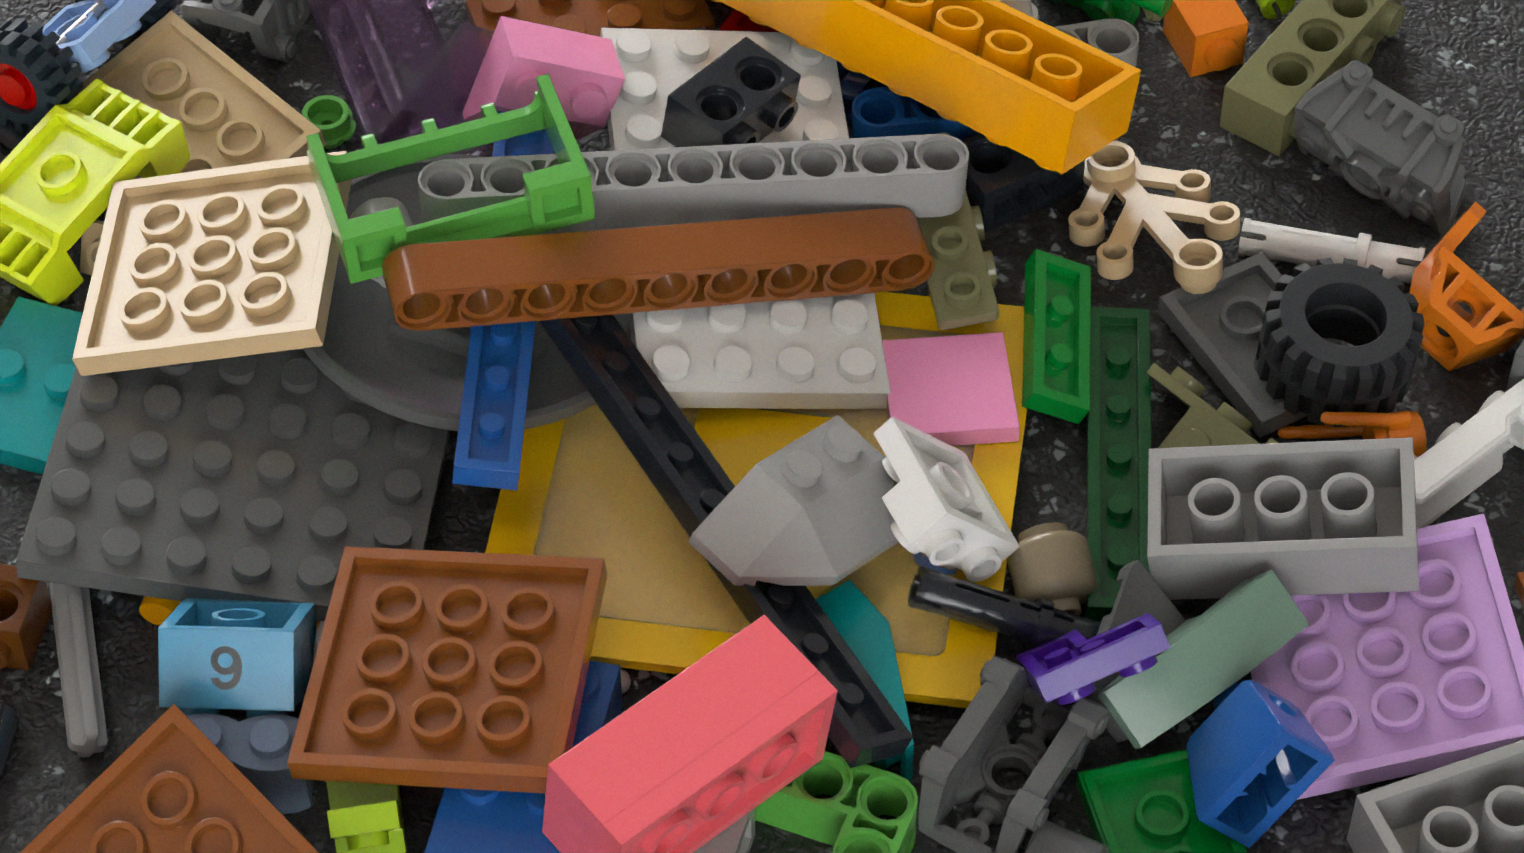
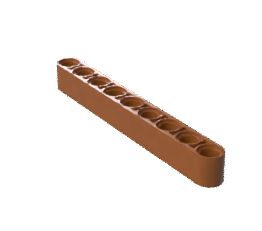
M895 207L411 244L392 251L384 259L381 267L395 321L405 329L422 331L554 320L558 318L566 319L902 291L924 283L933 273L935 262L915 214L906 208Z

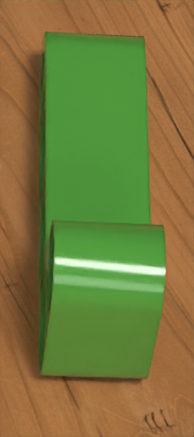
M825 751L820 762L755 808V820L834 846L832 853H911L916 839L918 796L915 787L909 780L898 774L867 764L850 768L842 756ZM825 794L830 795L832 797L827 799H819L813 796ZM891 815L896 817V819L884 820L877 818V816Z

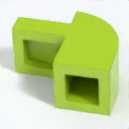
M326 781L330 804L327 817L330 838L335 839L336 853H407L399 785Z

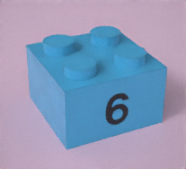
M185 598L158 627L159 707H171L175 704L186 716L204 713L219 714L220 709L246 710L248 718L266 714L287 715V711H294L306 694L313 667L316 638L315 603Z

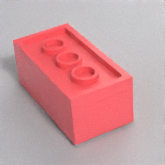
M764 614L548 764L542 833L560 853H694L823 759L838 690Z

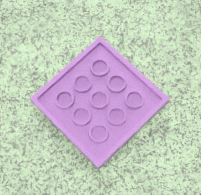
M1484 514L1417 528L1419 591L1291 596L1309 622V625L1250 672L1252 680L1292 702L1300 709L1335 759L1297 800L1431 771L1524 739V648Z

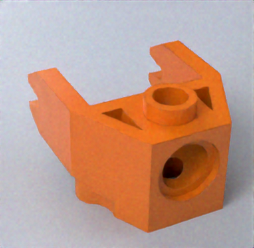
M1476 201L1414 269L1409 294L1414 295L1419 303L1417 313L1423 314L1424 318L1421 348L1448 371L1506 352L1524 336V308L1521 311L1518 310L1453 253L1456 247L1487 212ZM1458 302L1468 304L1472 314L1464 310ZM1437 325L1444 329L1450 337L1440 335Z

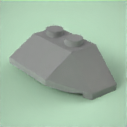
M837 415L755 464L692 533L688 543L735 586H743V584L754 586L756 581L783 586L834 585L899 543L891 530V524L894 522V519L882 499L897 483L889 476L883 466L882 460L885 457Z

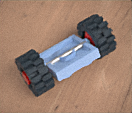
M75 0L76 3L65 6L45 25L34 21L28 27L27 21L24 18H17L13 23L11 20L3 22L0 25V124L7 127L13 121L16 132L24 134L28 129L31 131L54 105L68 104L83 89V80L76 77L80 73L88 72L104 63L110 57L107 49L114 42H119L129 36L131 39H137L171 10L173 11L179 2L177 0Z

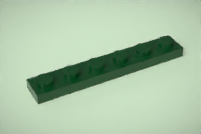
M1091 307L1090 411L1086 415V539L1097 577V588L1088 594L1086 618L1096 621H1102L1103 616L1111 614L1121 587V583L1117 582L1116 579L1119 571L1126 564L1139 559L1150 573L1147 546L1149 449H1151L1150 376L1146 373L1150 368L1149 309Z

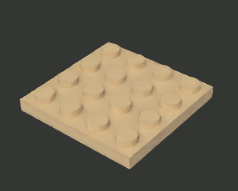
M347 151L332 152L327 154L341 155L347 153ZM295 157L114 182L72 357L80 375L103 374L323 346L339 249L316 186L308 157ZM352 179L336 183L345 210H347Z

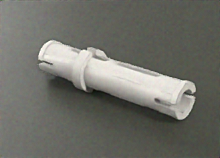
M1245 218L1241 230L1243 237H1240L1238 256H1254L1263 252L1269 260L1300 265L1306 263L1311 267H1316L1317 259L1331 258L1333 263L1343 264L1344 258L1358 260L1357 266L1369 268L1372 264L1383 269L1382 276L1387 279L1396 277L1403 283L1411 284L1413 272L1416 268L1414 266H1418L1424 259L1426 248H1413L1372 241V235L1366 233H1359L1358 238Z

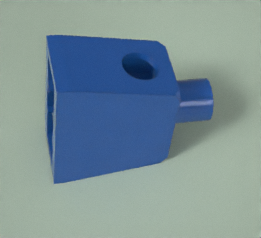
M1254 680L1234 683L1212 699L1215 711L1190 736L1186 746L1198 820L1248 848L1335 761L1331 751L1300 709L1292 702Z

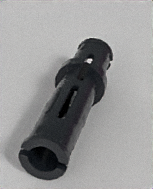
M924 566L918 568L908 595V606L930 613L933 612L959 622L1011 636V638L1021 640L1023 646L1028 649L1045 644L1075 629L1088 640L1097 635L1101 621L1080 617L1054 608V603L1051 600L1039 597L1035 601L1015 597L996 589L944 575L941 572Z

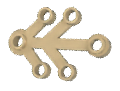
M1117 141L1111 142L1085 160L1083 181L1090 188L1080 208L1069 215L1070 240L1074 244L1084 247L1099 244L1105 238V218L1103 213L1112 197L1116 195L1125 205L1108 241L1101 244L1096 251L1097 271L1100 276L1109 280H1120L1128 277L1133 272L1132 248L1142 227H1144L1173 260L1174 278L1183 290L1192 294H1204L1216 287V284L1223 275V252L1221 247L1208 239H1188L1172 221L1178 220L1204 225L1205 234L1209 238L1219 241L1233 239L1240 233V209L1235 204L1224 201L1208 203L1211 199V179L1206 172L1197 169L1179 171L1141 165L1139 159L1135 156L1134 150L1129 145ZM1143 187L1175 191V197L1151 194Z

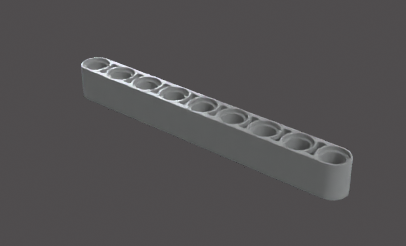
M945 134L581 152L591 175L595 219L541 234L895 207L906 208L912 211L917 218L941 217L955 213L964 204L969 151L966 145L956 137ZM556 154L459 158L433 161L426 165L419 172L418 176L420 224L525 196L522 174L559 165Z

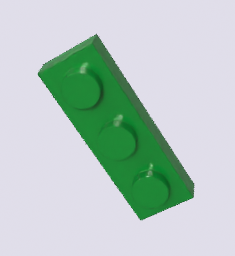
M1035 249L1025 263L1022 407L1079 424L1090 411L1091 267Z

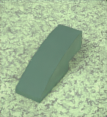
M1273 570L1254 575L1241 581L1202 615L1186 620L1169 634L1167 640L1171 648L1156 654L1158 662L1153 667L1133 676L1117 677L1100 691L1098 696L1135 749L1141 748L1244 677L1306 628L1309 622Z

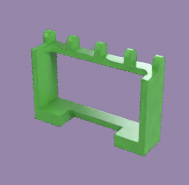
M549 74L536 77L538 91L534 92V101L523 108L498 114L493 102L480 106L482 118L442 129L437 128L434 118L422 120V134L380 145L377 144L373 133L361 136L363 149L341 155H330L325 153L319 133L306 136L309 149L306 150L309 165L350 284L382 276L381 266L384 259L392 251L402 246L537 235L595 219L591 175ZM543 129L546 130L559 165L522 174L525 192L523 197L405 227L399 206L348 219L336 183Z

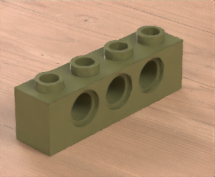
M1302 0L1225 85L1219 127L1280 157L1296 138L1294 123L1295 106L1306 92L1340 68L1345 67L1351 61L1358 60L1368 65L1381 39L1384 36L1391 38L1398 31L1403 22L1406 7L1401 5V0Z

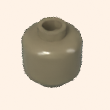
M1058 522L1036 525L1021 532L1018 535L1020 547L1007 558L1015 597L1031 601L1041 597L1051 600L1054 603V608L1080 616L1082 614L1081 606L1087 603L1088 594L1097 588V577L1087 539L1076 531L1068 530L1066 524Z

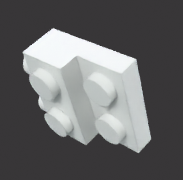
M891 417L873 434L886 455L882 460L883 466L889 476L897 483L882 497L894 519V522L891 524L894 536L909 552L913 554L925 553L933 565H943L952 571L958 568L964 572L966 578L971 582L988 579L1000 569L1002 562L1020 546L965 452Z

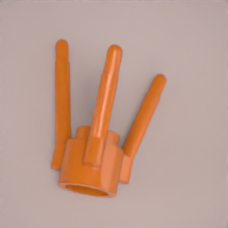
M1408 410L1392 413L1324 412L1320 417L1324 424L1285 426L1279 429L1277 433L1281 439L1340 437L1386 439L1413 437L1414 455L1419 457L1427 449L1424 423L1416 411ZM1334 425H1342L1348 427H1334Z

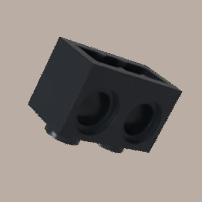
M745 37L668 94L661 137L675 147L759 143L771 132L783 131L794 119L798 110L796 96L801 75L754 41Z
M981 133L965 137L961 140L969 151L965 190L970 206L978 205L980 208L985 233L1083 190L1085 160L1064 174H1060L1056 171L1041 168L1033 159L1007 146L990 142Z

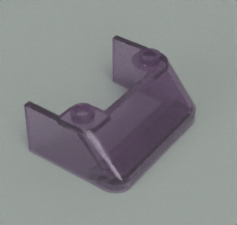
M311 0L312 14L349 108L352 111L361 136L373 133L377 144H384L422 134L421 121L434 118L438 129L469 122V120H464L462 112L494 32L462 22L447 42L444 43L431 12L432 7L438 0Z

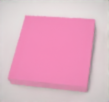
M1003 332L882 340L891 394H887L888 420L894 417L951 446L1014 442L1019 440L1020 427Z

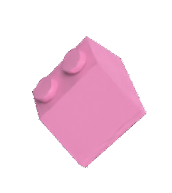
M501 16L462 112L464 120L473 121L482 118L480 106L492 102L497 113L498 111L507 112L523 108L534 101V92L538 91L536 77L549 74L576 140L605 128L610 116V109H613L625 81L612 40Z

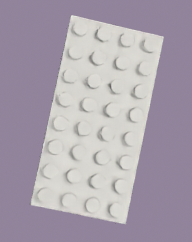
M601 28L600 37L612 40L625 77L613 109H610V116L607 121L610 151L675 147L661 137L668 94L745 37L754 41L801 75L796 96L798 110L794 119L783 131H773L759 143L849 138L836 60L815 49H808L798 45L793 38L781 32ZM874 293L628 313L631 341L679 408L887 409V394H891Z

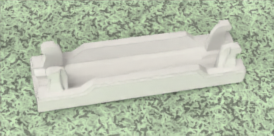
M1524 379L1505 393L1501 390L1494 392L1482 404L1476 415L1462 425L1458 422L1453 423L1442 432L1433 447L1419 457L1414 455L1417 528L1426 527L1501 471L1503 465L1502 454L1514 445L1524 450Z

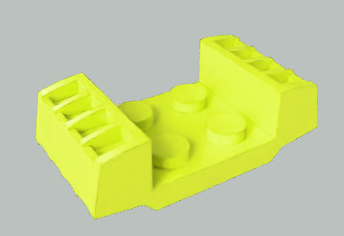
M97 78L68 104L54 105L0 163V277L47 304L57 306L84 281L67 251L108 208L113 183L133 180L136 176L148 178L181 173L191 155L181 121L168 117L159 110L141 103L140 100L133 99L122 93V91L104 84L103 81Z

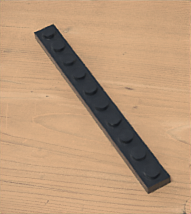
M614 315L558 318L540 321L684 530L691 537L699 525L735 487ZM705 558L750 624L765 614L838 690L828 736L850 768L902 755L913 738L912 734L806 586H783L762 581H756L754 586L747 584L735 586Z

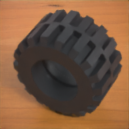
M1331 258L1317 259L1316 267H1311L1306 263L1294 267L1292 276L1284 274L1276 282L1275 291L1270 292L1265 308L1255 357L1258 360L1256 370L1259 379L1268 381L1266 391L1273 400L1281 398L1285 400L1283 407L1285 410L1293 415L1303 412L1308 415L1307 421L1321 425V414L1324 412L1391 413L1394 411L1396 402H1402L1408 392L1423 340L1424 318L1423 314L1417 313L1419 303L1414 295L1403 294L1405 284L1396 277L1387 279L1382 276L1383 269L1372 264L1369 268L1357 266L1358 260L1344 258L1342 264L1333 263ZM1323 338L1339 339L1354 346L1334 344ZM1334 425V427H1348L1342 425Z

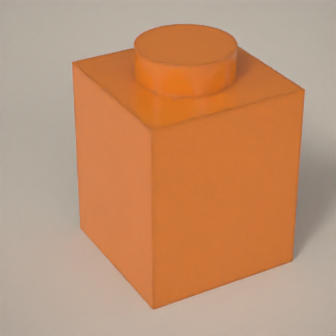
M1173 0L1168 13L1164 17L1163 33L1189 76L1195 77L1213 71L1225 70L1231 66L1243 63L1249 22L1235 0Z

